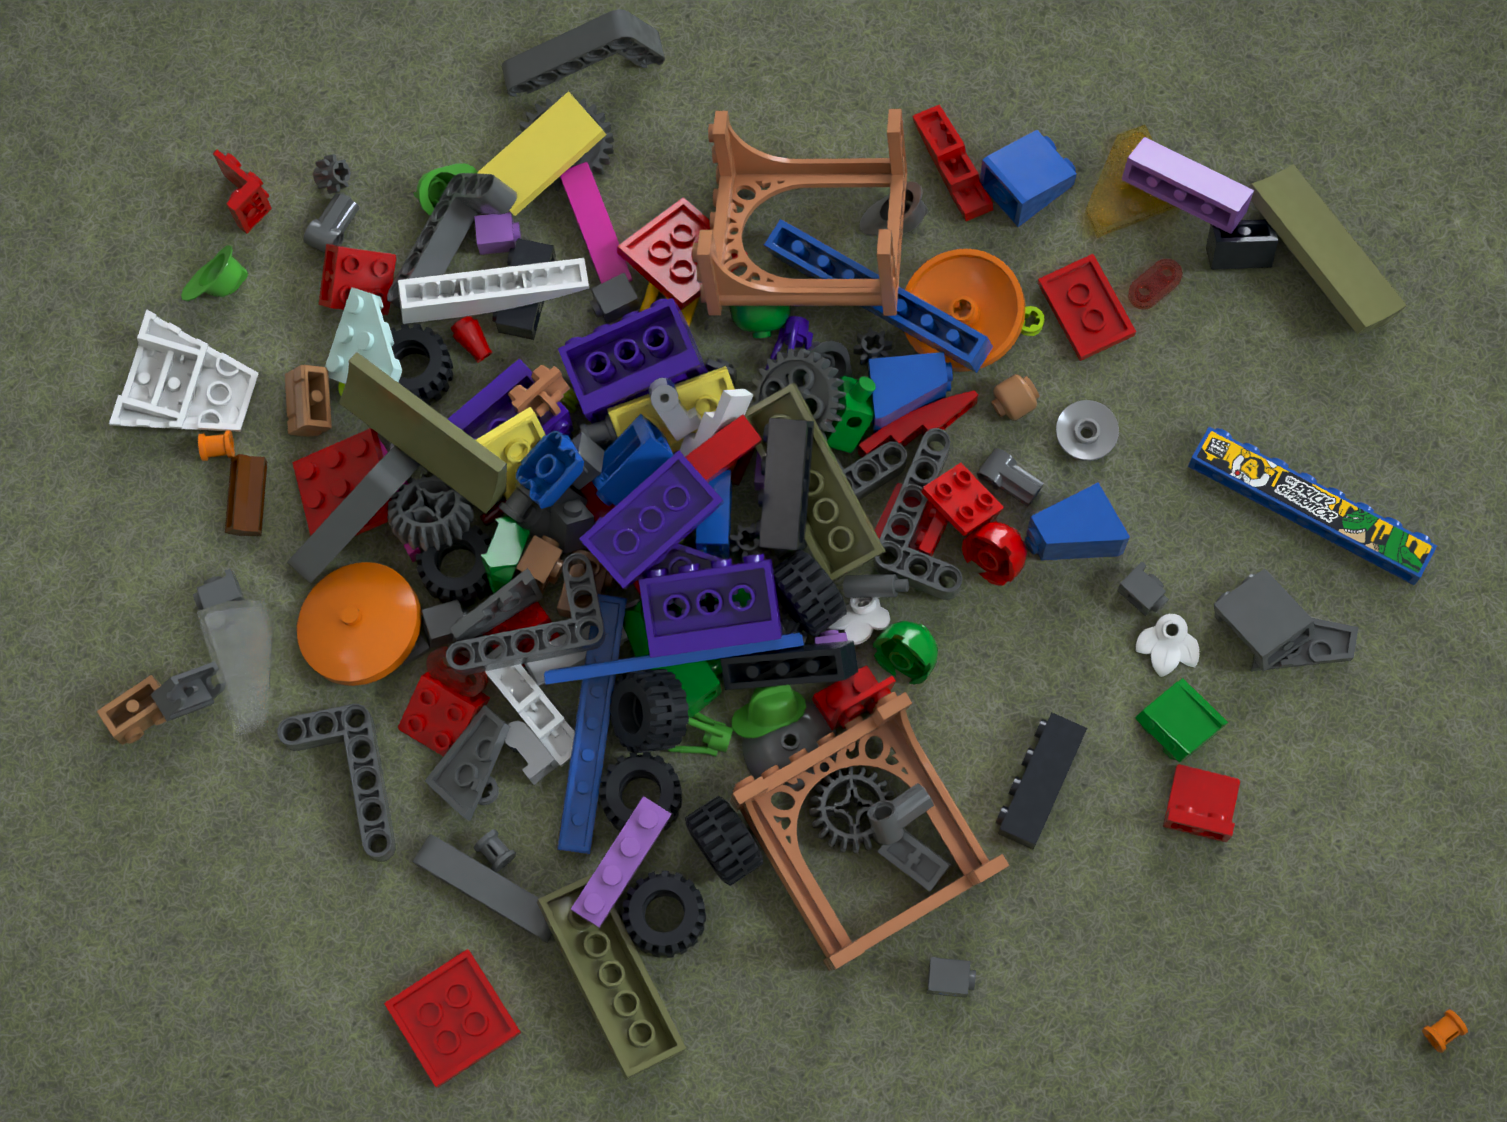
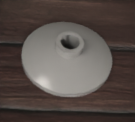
M1091 400L1078 401L1066 407L1060 414L1056 424V437L1061 448L1071 457L1083 461H1093L1106 456L1116 445L1119 436V426L1113 412L1105 405ZM1083 429H1088L1092 432V436L1084 438L1080 432Z

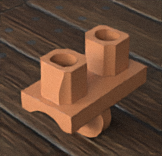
M540 365L532 373L531 378L534 384L526 390L522 385H517L508 395L518 414L531 407L537 417H542L547 411L557 416L561 412L557 403L564 398L563 394L570 387L563 379L561 371L555 366L549 369L544 365Z

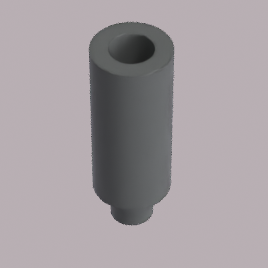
M896 574L846 575L844 577L843 590L846 598L897 597L898 592H908L909 581L908 579H898Z

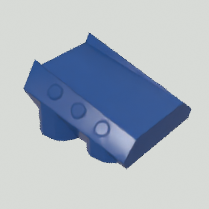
M553 431L547 436H543L524 457L517 469L516 480L530 490L529 496L543 509L554 505L583 472L584 460L568 435Z

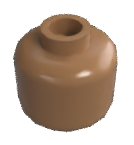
M1015 374L994 387L993 394L995 399L991 401V404L1000 417L1006 415L1010 420L1016 421L1036 408V399L1040 396L1028 376L1022 378L1020 375Z

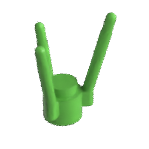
M698 712L693 718L689 717L688 725L705 731L702 742L708 744V746H675L673 749H668L669 752L699 753L716 757L718 751L726 753L733 728L725 726V723L715 721Z

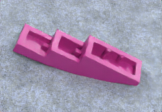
M588 162L567 169L560 176L600 283L602 284L622 273H625L629 282L632 281L626 261L617 254L619 242Z

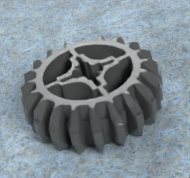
M422 474L421 479L418 480L410 477L409 484H402L399 492H395L392 495V501L388 502L387 519L389 525H391L392 533L395 537H399L403 545L409 543L413 550L421 546L426 552L429 547L434 546L439 551L442 544H447L451 547L452 539L462 540V532H468L470 523L473 522L474 505L435 475L426 477Z
M853 766L847 767V775L845 776L842 775L841 770H837L834 772L836 780H833L829 775L823 778L827 788L821 784H816L815 786L816 792L822 796L815 795L810 798V802L819 807L809 809V815L813 817L820 816V818L812 822V827L815 829L823 826L824 828L819 832L818 837L822 840L831 835L828 846L833 848L838 840L841 842L840 852L842 853L846 852L847 844H853V853L858 854L859 843H863L865 849L870 851L872 849L870 839L873 838L879 845L881 843L876 840L872 827L860 833L859 822L867 816L868 809L874 803H872V800L861 799L857 793L856 785L871 791L878 801L892 799L894 792L892 790L882 792L888 782L884 779L876 784L875 781L878 773L875 771L871 773L869 778L865 777L866 768L863 766L859 769V775L853 774ZM846 786V798L842 802L834 803V806H826L829 797L837 789ZM851 794L853 795L854 803H857V807L861 806L862 808L857 811L855 824H853L849 811L847 813L844 811V809L849 808ZM827 816L846 820L849 825L850 834L835 828Z

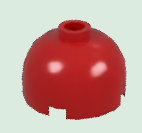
M997 521L981 524L963 540L962 552L966 562L969 563L972 560L986 572L978 574L991 584L1003 586L1008 581H1013L1025 565L1027 555L1025 543L1020 533L1007 524Z

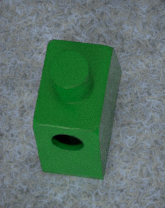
M846 376L839 378L844 383L837 387L838 391L845 392L846 396L839 398L838 403L845 405V409L837 410L836 412L842 418V421H833L831 423L836 430L835 433L824 432L827 438L826 442L830 448L852 453L873 420L874 409L871 394L876 389V385L873 380L865 376L860 377L859 380Z
M720 658L650 669H667L668 672L671 671L675 674L676 679L680 680L682 689L685 690L687 695L688 717L690 718L701 711L722 692L720 682L717 679V676L722 674Z

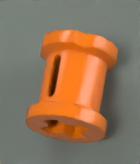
M227 430L224 434L206 436L204 433L198 435V448L202 461H208L209 457L227 455L228 458H232L235 456L234 438L231 430Z
M1449 1009L1444 1012V1017L1431 1027L1426 1025L1422 1032L1434 1049L1442 1053L1446 1050L1448 1043L1459 1035L1463 1036L1468 1033V1029L1461 1018L1453 1010Z

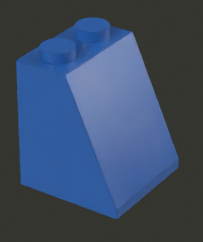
M1035 130L985 157L982 160L980 183L991 198L1019 227L1071 188L1075 183L1077 173L1073 163L1068 158L1063 159L1056 151L1053 141L1048 136L1043 137L1038 130Z
M944 352L869 359L868 378L873 380L876 385V389L871 394L874 409L872 420L873 434L913 410L946 398V392L951 391L953 374L951 362L945 363Z
M1096 483L1031 516L1026 532L1028 537L1025 538V543L1033 555L1036 553L1039 555L1041 561L1116 557L1124 553L1130 536L1100 484Z

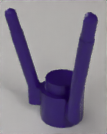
M799 316L788 317L784 328L779 329L778 339L770 359H777V353L780 352L783 343L788 346L787 355L789 349L802 347L803 343H805L806 350L812 346L813 333L808 331L810 323L807 319Z

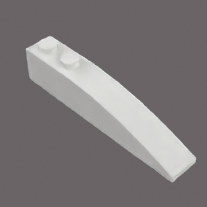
M584 258L398 280V294L403 324L496 312L589 289Z

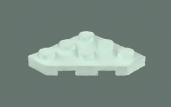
M351 287L325 365L329 378L346 384L349 368L348 361L358 352L395 381L399 382L402 368L400 361L394 358L391 347L394 345L389 324L383 320L381 309L384 306L380 296Z

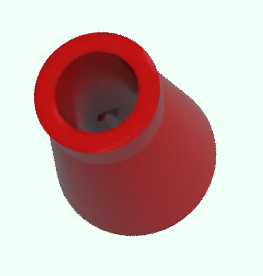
M472 316L463 317L450 328L454 333L452 337L475 358L477 363L493 353L478 320H474Z

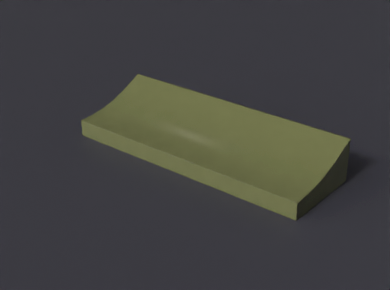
M1294 164L1248 186V188L1254 190L1251 198L1252 203L1357 335L1386 325L1407 306Z
M356 352L348 361L347 380L339 404L484 513H487L506 492L507 463Z
M792 383L748 408L744 416L762 438V442L756 446L761 458L767 454V443H764L763 433L765 425L769 424V418L814 421L805 540L816 561L829 575L831 580L834 582L886 552L796 384Z
M593 874L539 898L537 904L625 1080L656 1065L680 1056L686 1047L615 907L613 906L600 928L571 910Z

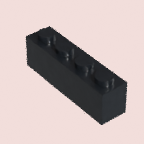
M769 418V424H766L764 427L763 440L764 443H767V454L763 456L761 461V474L765 475L764 488L760 489L758 497L759 507H762V518L758 520L756 525V538L760 539L759 547L790 550L804 549L814 421Z
M854 640L807 644L798 647L720 658L725 690L843 681L858 673Z
M1051 712L1048 721L1041 719L1034 735L1039 738L1035 750L1030 747L1028 748L1021 764L1027 767L1022 779L1017 776L1015 777L1008 793L1014 796L1009 808L1004 805L1002 806L995 822L1001 826L998 832L999 835L1034 850L1086 733V727Z

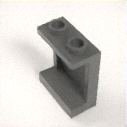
M1266 569L1257 574L1249 575L1239 587L1232 592L1223 593L1214 603L1215 618L1219 623L1224 620L1255 654V663L1263 672L1315 636L1314 620Z

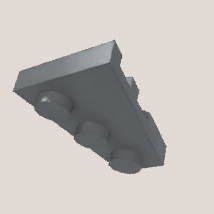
M527 568L470 613L458 618L455 624L450 627L456 640L462 641L480 637L544 598L530 570Z
M1312 618L1314 620L1315 636L1267 670L1351 661L1354 658L1359 627ZM1255 654L1253 655L1251 672L1261 671L1255 663Z
M485 705L425 780L451 807L469 821L472 819L511 727Z

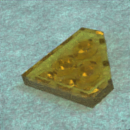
M1145 124L1117 135L1088 202L1085 213L1097 238L1178 208L1122 180L1129 155L1144 137L1153 141Z

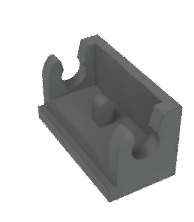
M215 661L170 677L151 694L167 722L215 703L213 699L225 689V682L217 684L216 687L211 683V677L216 675L219 670Z
M904 829V835L899 841L889 845L883 844L878 850V853L930 892L938 885L940 879L952 866L951 863L906 829Z

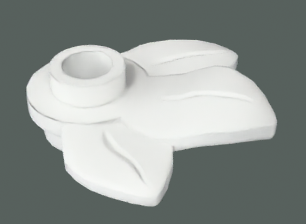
M851 598L849 605H846L847 614L827 629L845 630L847 640H854V645L867 641L873 629L885 630L890 623V615L888 610L881 607L878 598Z
M1177 614L1163 615L1157 621L1156 626L1144 629L1138 636L1136 652L1143 654L1151 653L1152 666L1160 677L1172 672L1179 662L1190 667H1196L1199 661L1198 642L1187 633L1188 627L1185 620ZM1173 623L1177 626V633L1169 636L1166 633V627Z

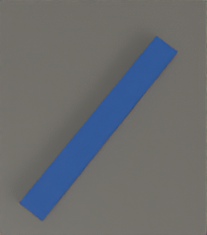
M598 594L605 628V640L599 648L586 651L584 665L618 660L627 598ZM590 626L588 640H592L598 635L599 629L597 627ZM616 674L582 679L557 850L590 854L610 719L611 693L614 691Z
M796 632L783 634L782 638L778 640L650 658V655L546 670L544 672L545 685L798 647L804 646L802 634Z

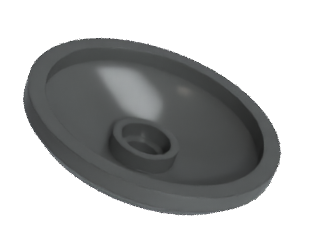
M805 701L806 710L797 722L760 737H743L742 750L744 760L755 779L761 777L760 774L775 765H778L780 769L791 763L789 757L804 748L808 753L818 748L817 741L829 733L834 732L835 736H838L836 729L831 730L816 705ZM791 736L797 742L794 746H787L784 740ZM837 754L830 757L834 762H836ZM821 763L820 770L827 772L829 770L828 764ZM813 768L806 771L815 775ZM797 779V784H784L795 791L804 788V782L801 779Z

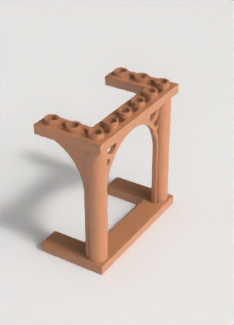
M889 109L887 138L890 158L789 159L766 154L745 143L734 132L730 125L728 111H715L714 124H709L708 138L709 142H714L712 147L713 163H718L716 167V182L719 184V188L713 190V205L716 207V211L710 213L711 230H700L698 243H693L692 249L693 262H698L697 282L702 283L701 302L707 304L708 314L721 315L722 306H883L884 316H896L908 173L902 109ZM761 187H769L767 190H761ZM890 187L887 229H879L877 261L879 279L783 278L759 268L750 260L744 250L742 234L749 216L760 204L779 193L798 188ZM742 189H748L754 192L756 196L752 200H744L737 193ZM736 205L744 208L743 211L737 213ZM732 253H736V254H738V257L735 258V259H732V255H731V254H732ZM739 266L746 267V272L739 277L730 272ZM752 277H759L760 280H753Z
M894 691L883 697L875 705L876 707L872 709L874 713L871 717L865 720L862 716L853 719L844 725L847 731L838 736H835L834 732L829 733L817 741L819 747L808 753L804 748L790 756L789 760L791 763L780 769L778 765H775L760 774L761 777L754 780L752 775L735 784L730 799L735 812L741 811L826 956L823 962L829 971L841 967L864 953L868 948L1009 866L1003 854L991 860L987 858L917 741L906 710L912 704L906 692L897 696ZM872 736L879 737L883 745L881 755L876 759L868 758L865 752L866 742ZM859 741V755L854 759H849L846 756L847 749L851 752L855 748V742ZM890 748L895 752L892 757L898 761L897 764L890 765L885 760L890 753ZM835 754H837V756H836V762H834V761L830 758L831 756H833V755H835ZM821 763L828 764L829 770L827 772L820 770ZM870 766L895 775L907 784L909 788L917 783L925 788L934 804L933 807L926 811V814L963 876L851 942L801 855L797 841V820L805 797L821 779L843 768ZM813 768L815 775L806 771ZM902 768L905 769V771L907 772V774H905L904 772L901 771ZM797 779H801L804 782V788L799 791L784 785L785 783L797 784ZM778 792L789 794L794 800L793 808L789 810L776 808L771 803L772 795ZM774 816L778 818L788 817L790 820L789 827L784 830L781 821L777 823ZM786 836H790V844L787 841Z

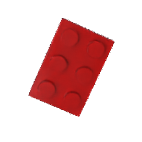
M1094 254L1038 279L1037 284L1079 361L1135 336L1136 330Z

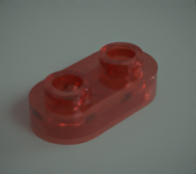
M1172 259L1157 261L1130 285L1128 291L1130 303L1142 310L1155 306L1180 284L1183 275L1181 266ZM1165 269L1170 270L1173 275L1165 276L1162 271ZM1145 288L1150 294L1142 295L1139 290Z
M440 647L429 654L426 666L430 675L449 688L455 689L459 694L466 697H474L486 688L488 676L485 671L474 673L476 683H473L470 680V674L460 675L450 666L448 667L443 663V657L446 658L448 647ZM458 653L455 656L454 662L456 665L463 666L470 659Z

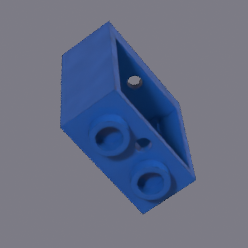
M642 414L604 452L601 474L592 480L593 485L598 490L596 495L608 506L612 504L617 506L673 456L664 433Z
M725 470L708 483L723 499L724 503L696 528V548L701 552L722 559H729L732 481L731 470Z

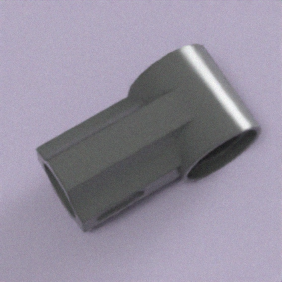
M335 193L321 217L314 219L309 224L304 234V243L325 253L326 244H342L344 232L359 210L358 204L342 193Z
M995 448L976 473L982 482L985 479L993 485V489L1003 490L1027 507L1033 502L1044 485L1043 482L1017 466L1016 460L999 448Z
M919 783L892 801L883 800L874 803L868 809L867 816L876 840L885 845L899 841L904 835L903 827L925 813L934 804L925 788Z

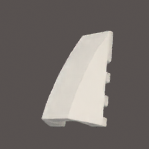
M146 310L137 337L138 348L122 396L118 395L109 425L241 432L258 378V372L224 353H219L209 347L207 343L198 338L191 337L181 331L179 327L163 321L156 314Z

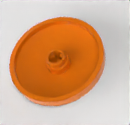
M956 249L941 253L924 263L914 273L905 288L911 294L988 337L993 348L980 369L996 362L1011 349L1019 337L1024 324L1025 299L1018 279L1003 261L984 251ZM905 332L908 341L918 354L939 352ZM945 355V363L951 362L952 371H972Z
M361 562L343 566L320 580L308 594L301 607L297 622V639L301 653L307 663L318 674L331 682L356 686L380 680L397 669L414 648L421 627L420 603L411 585L398 572L388 566L372 562Z

